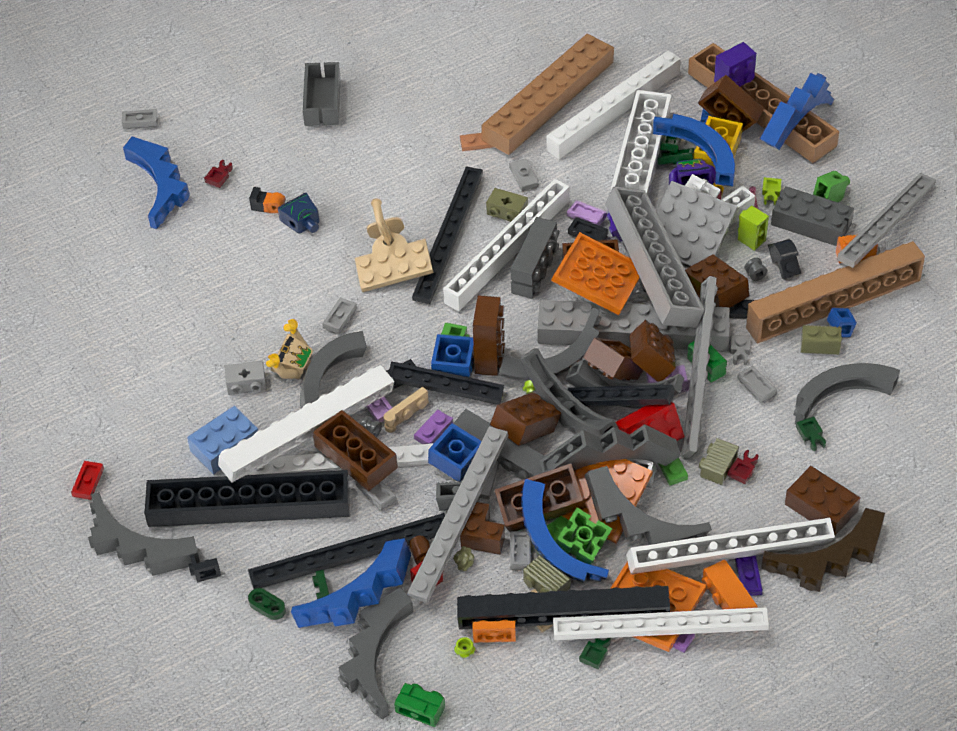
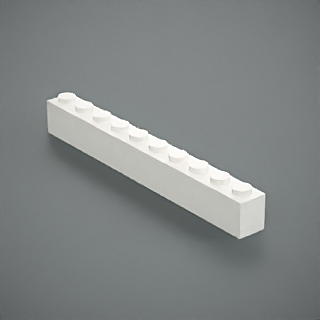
M669 50L548 134L547 151L557 159H561L631 109L637 90L655 92L680 74L681 58Z
M554 179L443 288L444 303L460 311L520 251L535 218L551 220L569 202V186Z
M381 365L376 368H370L365 374L354 377L349 383L335 388L333 392L323 394L317 401L307 403L297 412H291L283 420L275 421L265 430L257 431L249 439H243L231 449L223 450L219 455L218 466L229 480L234 482L312 438L313 432L339 411L343 410L350 416L391 393L394 380Z
M825 518L632 547L626 556L630 574L722 561L724 559L764 554V551L774 553L826 545L835 536L831 519Z

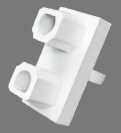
M693 174L685 185L715 198L720 193L719 188Z

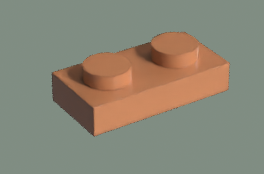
M481 133L460 135L462 151L493 148V146L482 141Z

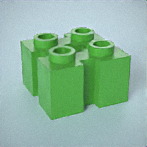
M576 508L567 526L564 527L557 538L556 543L567 554L574 555L575 559L592 565L599 550L602 549L608 539L612 528L599 520L596 524L590 521L591 515Z

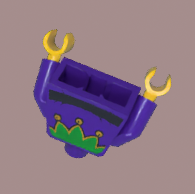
M702 159L678 161L677 168H674L669 173V185L673 181L685 186L693 174L719 188L723 195L724 187L715 184V168L706 164Z

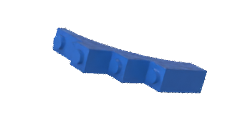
M810 73L802 89L795 87L788 102L784 103L781 101L760 140L780 150L794 127L810 110L824 103L832 105L835 99L831 96V92L827 90L830 84L826 81V77L820 73L816 75Z
M132 136L123 147L125 159L147 171L157 185L156 200L148 214L150 227L157 229L165 221L169 212L174 209V206L181 207L189 199L190 192L187 183L179 181L178 165L170 163L171 157L167 147Z
M405 538L385 542L376 560L351 583L323 598L293 606L291 613L298 628L333 622L335 627L355 623L359 607L379 604L383 588L403 585L412 555Z

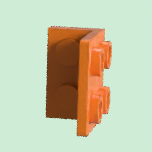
M481 620L473 622V643L516 642L515 621L501 620L488 622Z

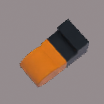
M253 187L249 201L253 211L278 213V207L285 204L286 198L279 192L269 193L261 191L260 187Z

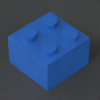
M437 334L431 370L471 378L474 363L473 337Z
M452 423L428 449V463L456 481L461 482L482 441Z

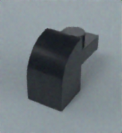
M786 239L768 244L772 262L777 261L782 279L802 274L797 259L799 253L792 240Z

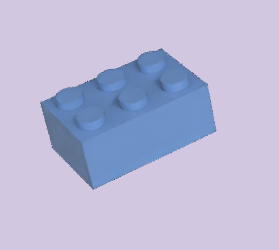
M233 406L189 435L187 439L192 454L214 475L221 470L218 466L221 452L227 448L231 449L243 439H249L258 431V428L239 409Z

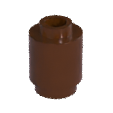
M421 535L412 538L409 546L417 565L424 560L430 548L428 539Z

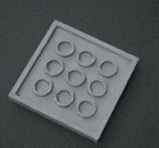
M671 181L656 213L681 263L691 267L712 254L717 256L739 208L731 203Z

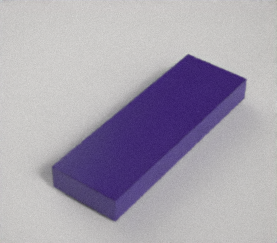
M756 555L735 558L738 578L750 596L762 595L763 590Z

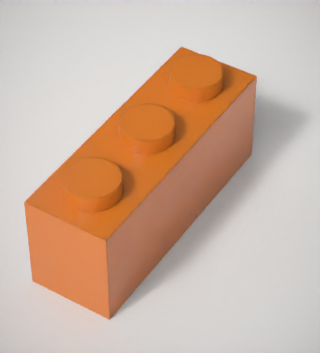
M725 559L703 569L701 581L703 584H706V590L709 589L713 601L722 610L758 608Z

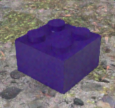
M742 42L718 54L715 62L714 82L718 81L725 74L739 87L747 82H751L755 76L757 53L746 43Z

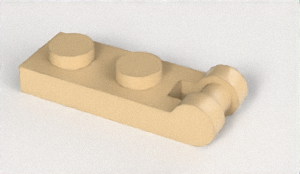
M424 387L384 414L386 432H394L397 425L409 419L418 410L426 407L429 400L428 391Z

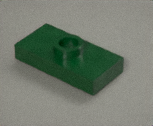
M663 136L660 150L678 152L682 139Z
M694 148L681 149L678 152H661L657 159L658 165L669 163L677 165L678 161L693 160Z

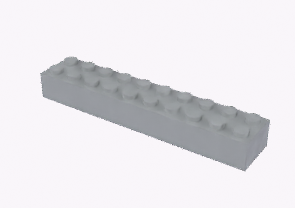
M613 187L605 203L662 325L696 328L705 310L646 191Z
M540 300L538 344L572 345L582 333L592 308L600 310L599 316L602 318L598 328L594 326V329L600 331L598 338L619 340L630 347V334L646 319L650 324L654 323L663 335L667 334L673 340L674 349L688 350V345L695 341L696 328L662 325L652 304L626 303L620 315H617L593 302ZM715 307L712 313L714 323L710 330L711 345L717 351H728L729 307Z

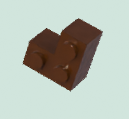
M476 502L460 535L461 548L465 546L472 550L501 555L505 541V524L489 522V504Z

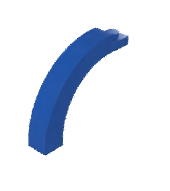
M673 114L672 119L654 117L653 134L677 137L697 145L707 153L715 166V184L733 187L735 172L733 153L727 142L718 132L696 119L683 115Z
M525 479L521 501L522 515L527 533L539 554L572 579L584 582L586 575H589V579L601 582L602 579L605 580L608 576V569L590 565L573 558L554 541L547 529L543 515L542 499L545 484Z

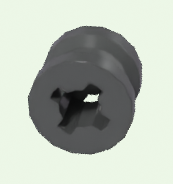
M752 258L744 266V269L750 274V278L753 281L763 279L768 272L767 268L762 265L760 258Z
M370 416L364 417L360 423L376 438L382 430V422L373 421Z

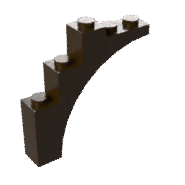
M865 508L861 519L850 533L833 545L815 552L779 554L764 551L761 569L770 573L785 575L792 579H800L799 587L809 591L820 592L826 572L834 576L846 578L852 558L861 562H873L885 513Z

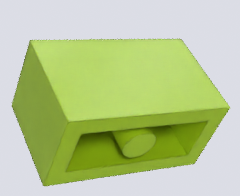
M752 205L748 209L743 210L739 215L737 240L755 251L766 241L769 216Z

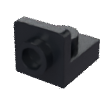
M190 556L192 562L188 564L191 576L195 575L197 583L221 576L217 558L196 563L195 556Z

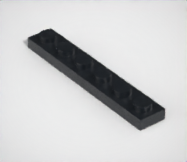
M391 361L388 372L394 383L416 388L424 387L426 390L497 405L501 404L505 386Z
M673 385L568 387L567 389L584 406L668 405L675 393Z

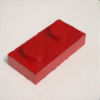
M84 460L71 491L72 497L92 499V494H94L104 470L102 463Z

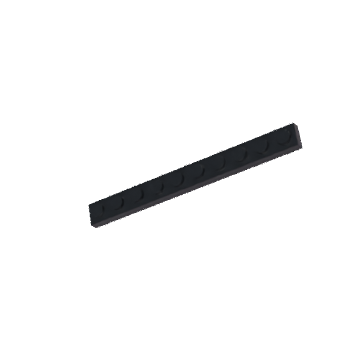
M465 167L429 254L434 273L419 278L412 295V301L431 304L482 179L483 169Z
M441 513L248 569L253 589L267 587L312 574L315 571L329 569L380 554L387 541L405 538L407 545H410L411 539L415 536L421 535L428 540L435 538L445 514Z

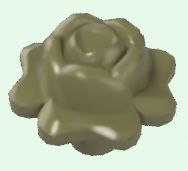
M462 546L461 550L457 551L454 555L453 560L457 564L458 570L467 571L473 565L474 555L471 552V548Z

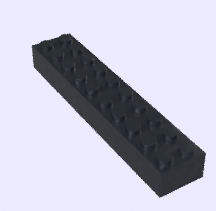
M348 470L245 475L234 482H231L227 476L147 480L144 514L148 527L350 517Z

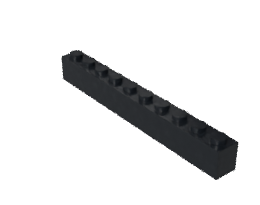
M660 585L653 587H615L611 589L507 593L499 595L486 594L480 596L466 595L457 597L459 630L473 629V622L481 620L488 622L501 620L515 621V627L554 625L553 618L670 612L668 586Z

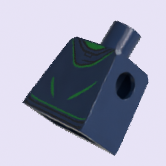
M306 192L278 207L279 220L296 233L301 234L306 230L315 233L319 229L318 209Z

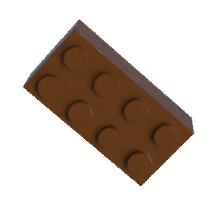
M477 296L472 325L475 374L498 376L499 368H501L503 363L502 354H505L506 343L504 342L505 330H502L504 329L505 318H501L504 316V305H501V297Z
M343 410L339 411L313 432L315 447L342 470H348V475L367 491H370L398 468L396 453Z
M571 463L527 478L545 484L542 499L545 521L572 513L576 508L583 509L587 507L576 470ZM525 479L495 489L502 518L509 532L526 528L521 504Z

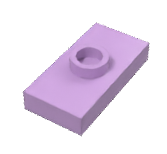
M576 200L568 209L567 216L573 219L577 217L600 225L607 217V212Z

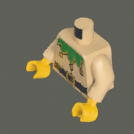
M295 319L288 320V324L284 325L283 329L286 332L290 331V334H287L278 353L269 355L268 358L270 360L266 362V366L271 367L270 371L276 372L282 379H300L304 370L307 371L313 350L298 331V322Z

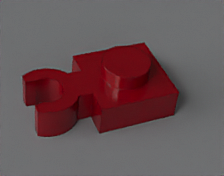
M222 159L219 162V167L213 166L204 177L205 183L220 188L229 178V172L233 170L232 163L230 162L225 166V160Z
M746 450L743 454V460L737 458L728 471V477L746 484L755 471L754 465L758 463L759 455L756 454L754 458H749V450Z

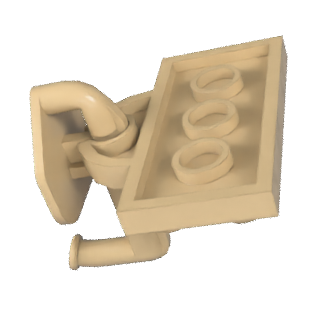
M378 198L371 201L376 222L367 226L369 237L377 240L372 246L371 254L355 258L362 292L434 273L426 239L407 243L406 239L399 234L405 228L402 219L392 217L384 220L381 209L382 201Z

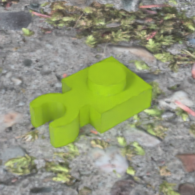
M764 177L762 188L764 205L767 204L768 200H772L774 202L773 205L777 203V199L780 197L782 179Z

